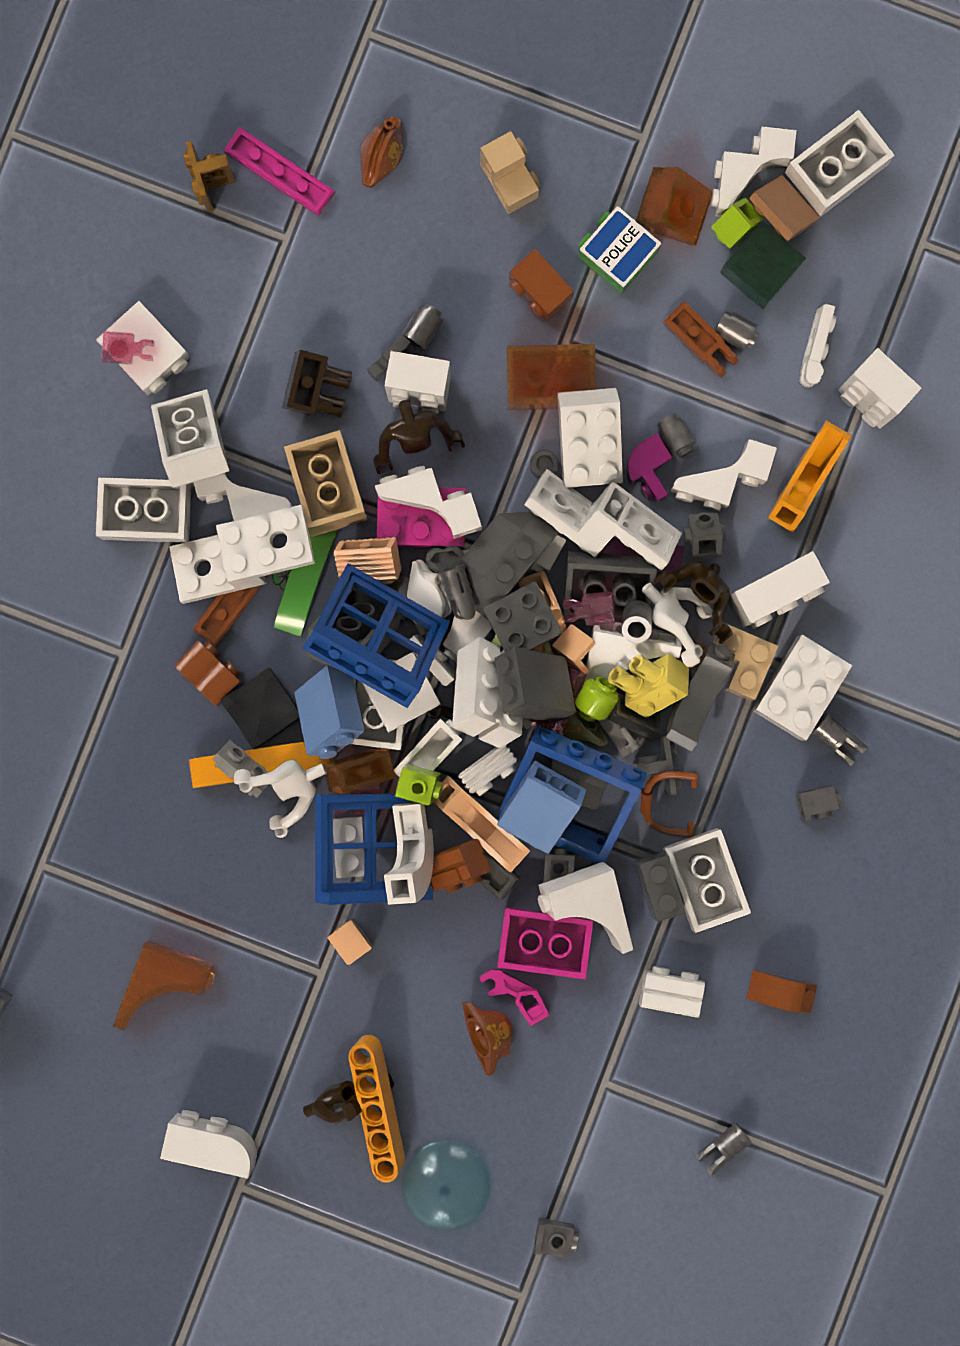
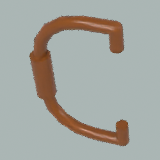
M664 771L654 775L641 790L640 812L644 815L645 821L651 828L660 833L692 837L695 829L693 822L688 823L687 829L665 827L655 822L651 817L652 787L658 781L679 778L690 779V786L697 788L698 774L685 771Z

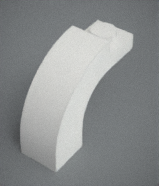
M417 802L392 806L397 836V857L393 869L384 875L388 905L418 902L426 894L431 881L434 859L432 828L428 829L424 804Z

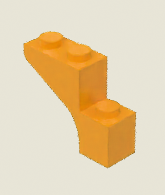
M825 421L801 457L791 479L777 498L768 516L770 520L794 532L807 513L822 483L847 445L851 434L829 421Z

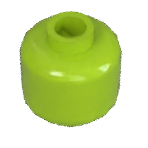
M601 676L587 679L575 698V704L580 710L579 715L591 722L607 719L618 702L619 696L616 692V686L610 684L608 679Z

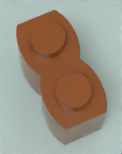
M198 640L179 659L174 667L211 703L219 706L221 704L220 700L228 696L242 682L238 678L241 672L229 661L224 664L217 657L220 652L209 641L203 644Z

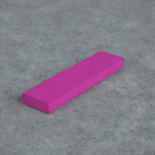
M241 127L238 128L223 150L225 154L317 216H320L335 194L333 189Z

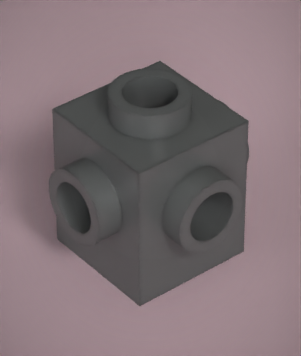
M718 513L688 515V527H683V537L685 545L690 544L692 558L722 557V541H726L725 524H720Z

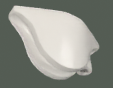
M420 559L413 561L407 598L442 618H446L452 611L450 603L446 599V593L444 592V586L442 585L439 573H433L424 561ZM414 621L420 635L428 633L429 629Z

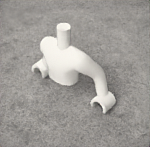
M651 583L646 584L642 592L655 604L652 615L655 625L669 631L672 635L675 634L686 649L682 652L681 657L687 667L700 663L699 657L702 656L703 650L699 645L694 644L684 627L689 614L681 607L678 600L694 602L697 605V612L702 619L712 616L715 604L708 605L702 602L693 593L691 588L672 587L665 593L664 588L659 592Z
M289 760L271 772L252 777L248 770H237L234 773V783L239 784L240 791L244 793L251 791L254 786L271 784L282 801L296 796L299 797L296 806L285 817L275 815L270 818V829L275 831L277 837L283 838L288 833L287 828L300 820L308 810L316 794V787L312 780L327 774V769L321 763L304 770L297 761Z

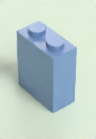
M326 665L294 692L307 755L320 756L321 759L333 758L341 749L353 743L354 739L364 732L354 680L348 674Z
M534 761L504 806L497 826L504 829L507 833L524 840L534 848L549 854L580 809L587 789Z

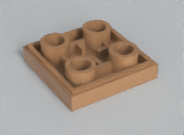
M783 175L755 191L749 198L754 204L757 213L765 216L774 226V231L787 241L815 224L820 218L816 211Z

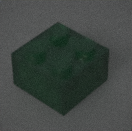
M761 221L724 264L720 273L764 310L801 267L806 257Z

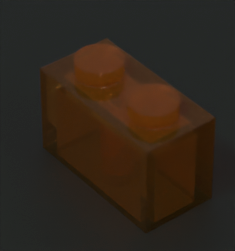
M374 748L324 763L327 769L325 777L330 793L345 794L395 778L389 750Z

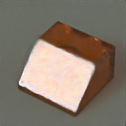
M653 167L636 222L652 233L696 246L713 191L679 167Z

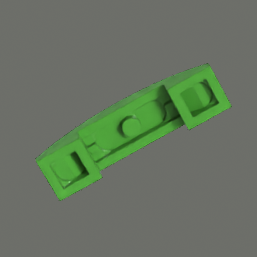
M339 529L314 537L309 532L315 564L291 569L273 628L302 637L315 592Z

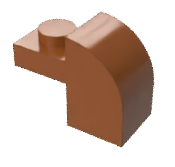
M753 970L746 999L786 1011L811 1013L817 985L789 979L773 973Z

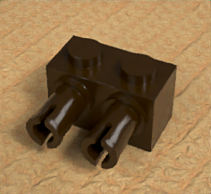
M304 350L296 351L282 409L308 416L314 415L316 411H321L341 417L344 409L333 407L332 405L345 407V399L321 394V386L324 382L348 389L351 381L345 379L352 378V371L328 366V357Z

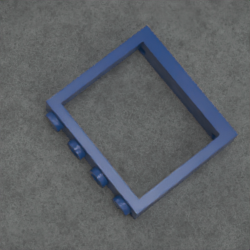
M537 725L496 819L499 820L504 806L527 773L535 753L539 752L629 792L607 837L570 822L555 844L595 863H605L642 790L647 772L635 768L634 765H628L612 758L607 753L589 748L579 741H573L557 734L553 730L550 731Z

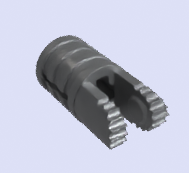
M464 564L439 571L446 599L450 603L454 616L465 620L474 618L476 611L471 595L472 589L467 579L468 576L465 572Z
M826 713L818 721L811 732L850 766L856 760L849 751L841 746L846 740L862 753L868 748L866 744L832 718L829 713Z
M735 1122L732 1124V1127L722 1133L719 1138H715L695 1157L701 1162L719 1149L723 1156L712 1163L707 1170L712 1177L732 1161L734 1156L743 1151L746 1146H750L752 1142Z

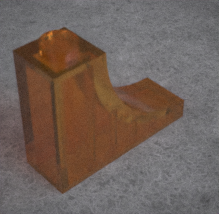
M148 940L143 944L113 1027L121 1030L128 1028L137 1011L148 1000L161 994L188 992L201 995L205 989L210 990L216 973L212 972L214 964Z

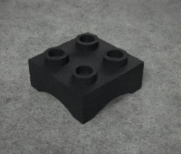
M271 668L265 669L248 683L220 700L253 749H257L300 719L296 704Z

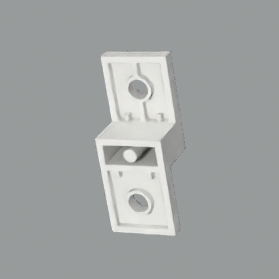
M546 469L524 504L533 514L544 519L557 532L567 536L581 550L588 552L593 557H596L615 535L625 546L631 547L643 556L648 563L655 565L661 571L669 563L682 534L613 481L597 500L592 503L572 487L565 488L563 480Z
M302 505L216 525L218 535L169 546L179 599L182 604L267 584L266 575L315 564L305 511ZM278 534H285L287 536V543L282 548L273 547V539ZM203 561L210 562V572L205 576H199L197 573L198 565Z

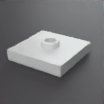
M415 635L409 640L422 646L425 638L422 635ZM438 648L429 670L444 686H448L456 681V672L446 662L447 657Z
M412 652L394 663L411 672L416 657ZM425 678L419 693L408 708L362 683L388 732L441 705L427 678Z

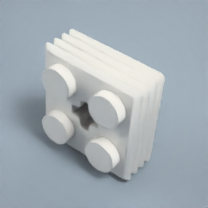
M506 745L501 748L495 747L459 774V779H462V783L466 784L465 788L469 789V793L476 792L481 796L493 787L490 781L499 775L504 779L517 770L515 766L517 757H513L514 753L510 752V748L506 747Z

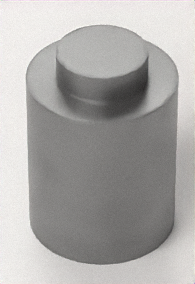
M426 304L425 307L418 306L401 336L403 335L412 346L425 351L443 323V320L439 317L441 312L429 304Z
M632 601L624 608L622 634L625 639L632 643L644 642L651 635L653 612L647 603Z

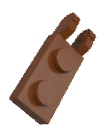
M685 301L663 321V324L703 363L706 362L708 367L719 377H723L726 371L712 357L717 350L729 363L735 365L739 361L736 354L724 343L725 340Z

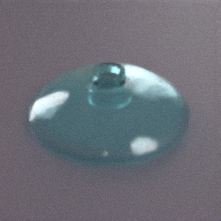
M451 1141L432 1143L419 1150L407 1164L402 1181L403 1198L410 1213L423 1225L440 1231L457 1230L472 1223L485 1208L490 1192L488 1171L481 1158L467 1146ZM443 1186H448L451 1188V1193L443 1195L440 1189Z

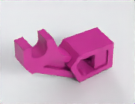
M490 969L479 976L482 983L487 979L495 981V987L487 991L489 996L508 993L516 997L515 1003L530 1026L549 1016V1012L537 988L502 972V969ZM533 995L538 1003L525 1009L523 1001L520 1000L521 996Z

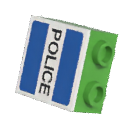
M617 206L612 213L607 211L597 223L599 228L593 235L588 233L578 245L580 247L578 258L622 294L659 252L662 243Z

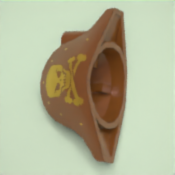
M391 116L365 136L360 149L362 185L372 188L399 165L403 156L401 119Z
M463 1002L464 1017L471 1042L485 1074L491 1076L495 1072L498 1060L511 1053L509 1046L513 1038L512 1024L508 1017L501 1012L480 1010L471 1002Z

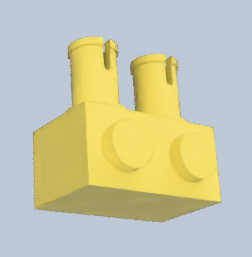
M638 654L637 657H633L629 664V670L633 672L632 674L617 666L616 669H612L608 677L610 684L626 692L625 706L645 718L688 696L689 667L670 654H666L654 662H650Z

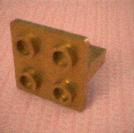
M187 141L185 143L188 151L183 152V156L191 177L195 178L191 180L194 195L197 197L199 205H205L207 211L212 212L214 209L208 190L234 183L233 171L225 154H209L200 161L192 142Z

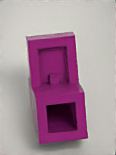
M657 433L635 447L626 466V475L630 486L641 480L643 483L640 485L642 493L648 501L653 499L655 504L665 499L668 494L654 471L672 459Z

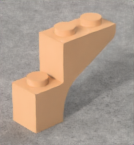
M447 776L443 781L440 798H434L433 802L473 839H479L481 846L511 873L530 850L516 836L498 827V820L451 777Z

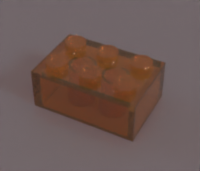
M595 344L507 346L508 410L558 409L557 393L596 390Z

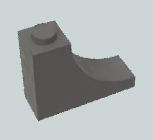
M711 641L708 642L702 656L699 657L700 663L693 666L689 671L688 696L673 703L665 737L690 751L698 743L699 735L708 712L722 685L732 671L735 654L731 653L727 647L720 644L716 645Z

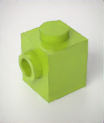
M745 197L734 203L711 228L716 233L719 241L730 249L742 242L764 218L757 213Z
M406 764L401 770L395 797L429 806L434 801V798H440L443 788V782L439 781L441 773Z

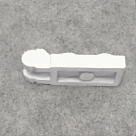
M824 304L815 313L802 362L801 376L799 377L800 384L805 388L818 384L820 379H822L821 376L824 369L820 362L821 360L824 361L829 350V344L826 343L828 332L831 333L836 323V316L833 315L835 306Z

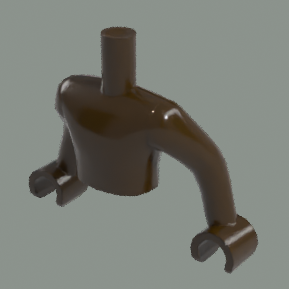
M403 400L399 403L402 418L389 423L381 433L379 438V454L374 457L373 462L377 474H381L379 468L382 465H389L390 470H393L389 456L391 441L397 440L406 454L418 453L431 446L430 431L433 427H436L443 434L450 452H452L451 445L453 443L460 442L462 448L465 447V443L461 433L457 430H452L443 417L432 412L413 414L410 401Z
M694 561L673 573L665 570L653 580L656 584L660 582L666 593L678 582L691 576L693 579L691 584L693 593L702 602L708 605L715 604L712 612L713 629L709 634L711 636L717 635L720 644L733 635L730 626L723 622L724 613L730 599V589L718 576L721 570L718 564L713 563L708 567L700 561Z
M388 1073L390 1087L392 1089L395 1083L391 1075ZM344 1081L325 1089L315 1102L303 1107V1112L306 1117L316 1115L328 1123L337 1125L346 1120H353L362 1112V1108L357 1100L354 1085L350 1081Z

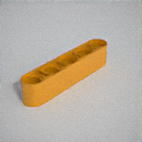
M304 742L244 751L256 763L264 767L267 772L275 770L282 763L289 760L297 761L304 770L321 763L326 768L334 767L333 758L321 759L320 756L307 755ZM216 755L189 759L193 788L234 782V776L229 778L215 766L216 762L212 759Z
M364 1035L351 1048L349 1063L357 1100L362 1108L360 1115L372 1172L379 1181L388 1183L397 1177L404 1166L405 1154L381 1042L373 1035ZM360 1048L366 1049L371 1057L364 1055ZM366 1076L373 1078L376 1084L370 1083ZM372 1104L379 1106L382 1112L376 1111ZM378 1133L385 1134L388 1140L382 1139ZM384 1161L391 1162L393 1167L387 1166Z

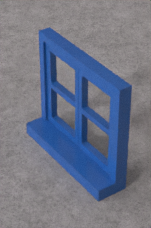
M347 563L302 649L408 708L424 683L450 622ZM352 586L386 605L379 621L345 603ZM340 610L374 629L367 646L332 628ZM395 611L429 629L422 646L388 628ZM384 635L418 654L411 672L376 653Z
M395 794L315 795V903L333 905L388 902L385 881H376V848H397V842H376V809H393L392 806L396 804L416 802L395 797ZM364 809V843H333V810ZM333 849H364V882L333 883ZM428 887L426 894L421 900H433V888Z

